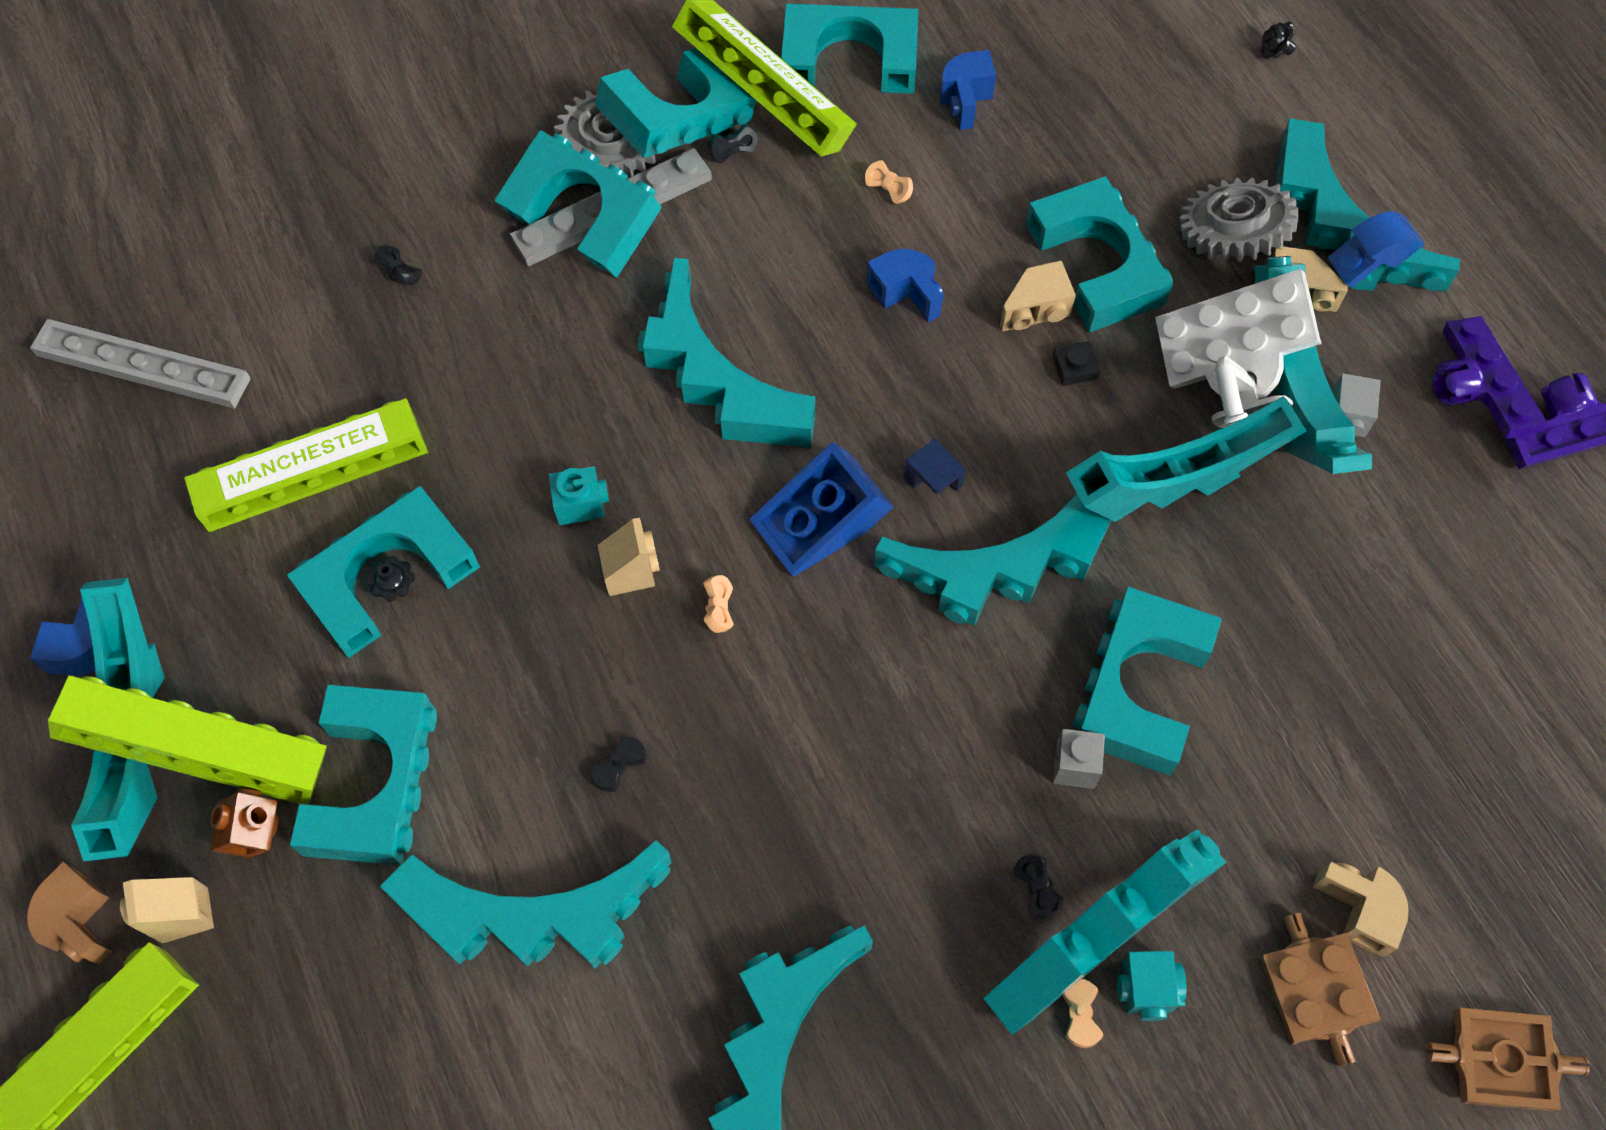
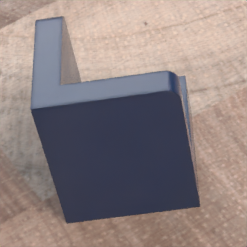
M933 439L906 459L904 478L913 488L924 482L937 494L949 485L956 491L961 488L966 469L936 439Z

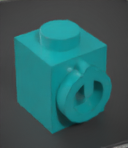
M595 466L581 469L569 468L563 472L548 474L553 509L559 525L605 518L603 503L609 502V494L606 480H598Z
M1173 951L1128 952L1121 960L1122 974L1117 975V994L1120 1002L1125 1001L1126 1014H1140L1141 1021H1161L1167 1019V1013L1173 1012L1179 1006H1185L1187 991L1185 970L1182 963H1175Z

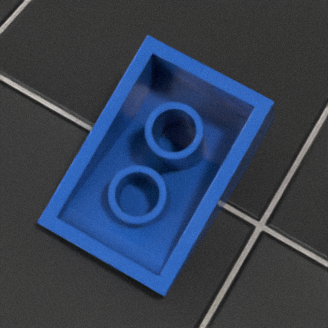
M832 442L749 520L788 572L795 577L865 534L894 506L852 454Z

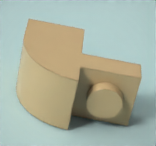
M1330 862L1318 872L1313 887L1353 907L1343 932L1348 933L1352 943L1382 958L1398 949L1408 921V902L1402 887L1390 873L1378 866L1368 875L1362 877L1361 872L1355 867L1345 863L1335 864L1333 862Z

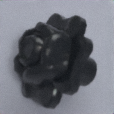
M1288 21L1284 24L1279 22L1271 25L1264 32L1261 50L1264 51L1263 57L1265 59L1271 57L1277 59L1282 52L1286 55H1291L1295 51L1296 43L1291 41L1295 34V31L1292 29V22Z
M391 556L385 560V563L376 562L373 565V572L366 578L367 584L371 586V595L383 597L388 602L394 601L397 596H406L409 585L415 580L414 574L410 572V563L398 561Z

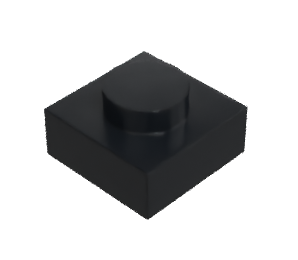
M1090 341L1054 348L1052 356L1062 386L1098 379L1100 369Z

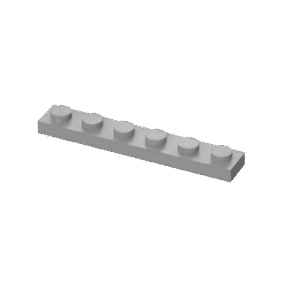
M693 148L627 180L634 184L640 180L649 185L656 192L654 195L659 204H662L711 181L712 175L709 167L696 149ZM601 191L510 233L512 243L527 267L583 241L600 213L602 206Z
M51 319L46 320L30 347L38 357L234 409L251 379L247 371Z

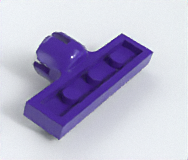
M1477 316L1447 321L1443 334L1458 359L1445 361L1436 366L1437 371L1432 376V386L1434 394L1439 395L1438 401L1448 406L1469 403L1475 400L1483 402L1506 439L1543 433L1547 425L1546 419L1483 317Z
M1573 373L1574 379L1569 375L1552 381L1549 386L1546 385L1542 388L1541 395L1550 414V420H1547L1543 433L1506 439L1519 470L1606 445V404L1596 399L1589 379L1585 374Z

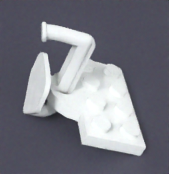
M1302 269L1155 317L1169 386L1176 389L1207 379L1210 387L1222 399L1224 410L1212 416L1213 424L1219 428H1225L1281 398L1282 396H1267L1279 383L1284 370L1283 356L1321 344L1306 275ZM1284 396L1288 400L1292 408H1294L1293 401L1287 396Z

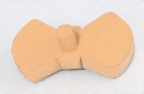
M883 160L872 163L866 170V185L870 188L881 186L889 191L894 204H900L910 198L913 191L911 178L899 177L896 173L890 172Z
M714 575L703 582L709 596L708 605L705 607L707 614L704 617V622L713 632L721 633L728 631L734 625L728 612V599L733 587L725 576Z
M1085 979L1079 980L1062 995L1069 1006V1018L1071 1020L1066 1032V1038L1079 1048L1092 1047L1103 1038L1102 1030L1092 1020L1093 1010L1091 1004L1098 994V988Z

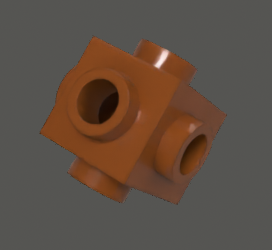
M251 789L236 790L235 794L219 800L210 818V826L213 828L210 851L252 858L270 851L272 838L278 828V816L275 815L277 801L262 798L261 792Z

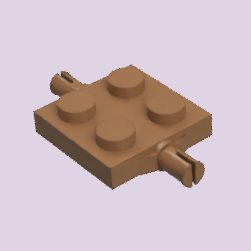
M1301 913L1286 916L1283 918V921H1285L1292 943L1283 950L1262 955L1260 960L1290 1043L1294 1045L1312 1039L1329 1040L1338 1067L1355 1063L1357 1061L1354 1058L1346 1035L1358 1027L1376 1023L1381 1019L1348 933L1324 939L1309 938Z
M1458 1008L1453 1010L1455 1025L1453 1045L1428 1042L1426 1045V1052H1432L1426 1054L1429 1062L1455 1064L1459 1074L1461 1103L1549 1112L1561 1110L1559 1082L1562 1073L1588 1076L1590 1070L1589 1066H1582L1589 1064L1586 1056L1560 1055L1553 1039L1551 1016Z

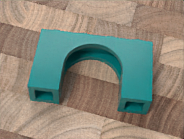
M786 3L781 59L815 87L817 59L826 47L845 40L863 42L876 50L881 58V92L914 94L918 9Z
M697 48L682 52L676 78L698 101L694 105H675L657 98L629 69L600 77L595 106L643 158L664 153L669 149L686 143H692L695 140L712 134H718L723 130L738 125H743L751 121L756 100Z
M540 130L494 201L507 214L529 225L542 219L554 199L566 188L582 183L600 187L602 193L600 213L577 250L588 262L617 278L662 209V206L654 197L655 190L640 180L636 184L627 180V174L612 164L608 168L599 164L600 160L598 157L584 148L580 152L571 148L573 144L560 134L555 133L552 137Z
M1106 176L1030 203L1026 226L1041 251L1078 238H1094L1111 245L1122 258L1123 265L1117 270L1078 284L1073 306L1089 333L1166 305L1173 286L1172 276L1167 268L1162 267L1156 257L1152 243L1146 241L1139 230L1137 219L1133 214H1129L1122 203L1120 192L1112 187Z
M421 486L412 492L402 494L394 504L379 514L369 516L361 526L346 536L336 538L328 548L313 558L302 561L295 570L287 575L348 658L382 636L372 619L357 601L355 595L357 576L370 559L390 550L413 552L427 562L447 589H450L480 568L472 549Z
M1128 587L1122 600L1114 599L1108 616V621L1114 622L1111 634L1104 632L1096 655L1103 657L1099 669L1092 667L1084 689L1091 692L1088 705L1080 703L1072 726L1079 728V731L1105 734L1104 753L1171 776L1179 764L1190 726L1146 711L1136 705L1127 696L1122 687L1119 672L1120 665L1136 654L1149 652L1159 653L1203 668L1212 654L1222 618Z
M327 685L318 724L330 737L371 740L388 746L393 760L392 771L382 791L362 805L340 808L299 804L290 846L301 856L402 865L404 853L410 851L413 840V830L409 827L412 812H417L421 801V789L418 786L421 771H426L429 762V749L426 747L428 733L435 730L437 722V710L425 693Z

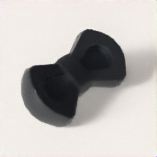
M743 124L736 134H729L726 138L712 135L708 143V151L715 161L723 163L731 154L739 151L754 152L758 144V135L751 126Z
M383 245L375 252L374 261L386 267L390 272L389 279L408 285L418 283L422 270L406 265L401 260L400 251L397 248Z
M622 737L616 752L609 754L606 758L607 761L591 767L593 784L603 791H617L620 774L625 772L629 766L640 765L646 762L647 755L644 745L636 738Z
M1037 854L1024 855L1016 863L1013 872L1015 876L1028 883L1032 893L1029 912L1040 918L1051 917L1060 910L1063 898L1052 888V880L1047 876V860L1045 857Z

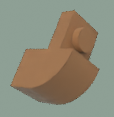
M62 862L40 884L31 898L27 912L29 931L38 944L56 952L61 949L77 963L84 958L99 965L112 951L84 924L109 897L81 871Z

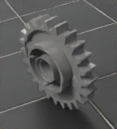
M585 91L586 99L584 100L574 97L575 106L565 105V115L557 116L559 125L554 126L555 133L573 144L571 148L580 152L584 148L599 158V164L606 168L612 164L626 173L628 177L634 176L633 171L635 169L641 172L646 170L645 162L655 164V155L643 158L595 106L597 95H593L589 91Z
M1236 178L1233 184H1228L1225 180H1221L1220 187L1209 184L1208 192L1196 191V198H1188L1187 206L1182 207V215L1180 216L1182 240H1187L1188 248L1196 247V254L1208 252L1209 259L1221 255L1223 262H1226L1232 256L1236 257L1238 262H1241L1246 255L1256 260L1257 253L1259 252L1269 256L1271 255V247L1282 249L1283 241H1291L1292 232L1297 231L1298 207H1296V198H1290L1289 190L1280 192L1279 184L1268 187V180L1256 184L1254 178H1250L1246 183H1242L1240 178Z

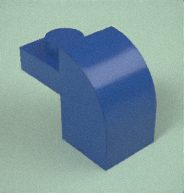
M990 50L960 54L951 59L943 70L940 106H950L951 116H957L960 130L973 128L976 111L975 101L993 99L996 73Z
M1389 211L1377 214L1353 228L1351 231L1354 236L1328 256V259L1346 285L1354 287L1381 264L1396 268L1424 246L1425 243L1405 216Z
M897 249L867 262L866 283L884 308L910 297L927 322L940 317L944 294L938 282L934 280L936 263L930 257L916 250Z
M82 598L74 624L41 623L30 660L48 674L79 676L95 671L90 628Z

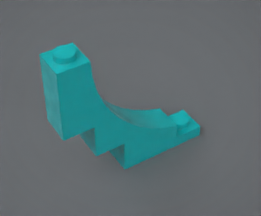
M1291 256L1267 258L1268 264L1254 266L1255 284L1298 269H1302L1305 272V264L1291 262ZM1316 346L1284 355V370L1278 385L1272 390V396H1287L1294 403L1293 410L1307 430L1287 443V453L1332 474L1372 469V453L1356 447L1355 426L1345 415L1330 389Z

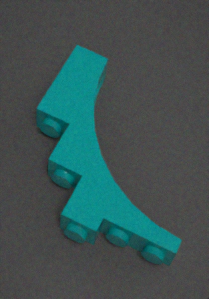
M1289 118L1280 140L1275 185H1280V192L1290 191V198H1296L1298 210L1308 211L1305 245L1337 250L1354 236L1351 230L1370 217L1359 209L1344 191L1331 168L1325 147L1324 124ZM1420 248L1396 268L1381 264L1351 288L1373 291L1378 281H1385L1391 284H1403L1431 291L1439 290L1446 292L1459 272L1460 259Z
M674 258L672 272H666L664 279V293L667 294L666 302H660L658 317L648 316L646 331L641 330L639 333L638 351L644 353L646 367L677 370L676 387L682 388L684 403L716 406L715 424L721 425L722 439L811 448L815 422V396L784 391L760 382L735 367L717 351L700 328L691 307L689 259Z
M1282 396L1246 418L1199 439L1169 449L1132 456L1112 455L1099 451L1066 472L1085 508L1116 522L1147 502H1151L1163 509L1194 489H1198L1209 496L1241 476L1240 471L1292 441L1307 430L1288 400Z
M1076 493L1055 517L1031 533L1000 545L976 550L939 551L913 547L882 537L875 549L874 566L878 567L884 575L890 578H902L914 583L916 588L926 594L934 595L936 593L940 595L938 610L943 612L949 620L959 624L966 622L975 626L993 588L999 590L1003 596L1010 600H1022L1030 603L1047 565L1054 568L1057 573L1064 577L1078 578L1084 581L1112 520L1085 508Z
M128 578L85 582L80 592L90 628L96 678L104 681L110 687L121 690L129 688L138 689L146 692L153 698L164 680V675L155 644H147ZM94 750L90 776L82 803L71 824L83 861L129 855L158 798L146 763Z
M1197 829L1181 840L1175 839L1162 847L1124 882L1106 892L1071 925L1047 940L983 999L1011 1035L1015 1034L1033 1021L1060 996L1147 924L1220 869L1226 861L1220 855L1218 846L1211 838L1202 835Z
M655 840L629 864L600 881L564 893L539 897L497 896L461 886L437 874L414 855H411L380 887L460 965L465 959L472 960L484 949L487 944L486 938L492 932L527 967L533 961L537 963L543 960L555 945L554 938L559 935L595 969L601 962L606 965L612 961L623 947V944L620 942L625 936L615 922L619 918L625 920L633 914L641 902L639 897L649 886L655 888L662 883L671 870L668 866L672 863L668 850Z
M865 925L855 931L852 926L839 930L829 938L831 944L817 952L814 947L801 951L791 959L793 965L788 968L785 966L779 952L770 957L767 952L759 954L744 964L746 970L739 973L740 980L762 1024L755 1027L753 1022H749L740 1026L729 1034L731 1041L724 1044L748 1096L740 1099L738 1094H734L714 1106L716 1114L708 1118L714 1130H782L781 1092L788 1056L800 1025L820 993L844 968L872 950L873 940Z

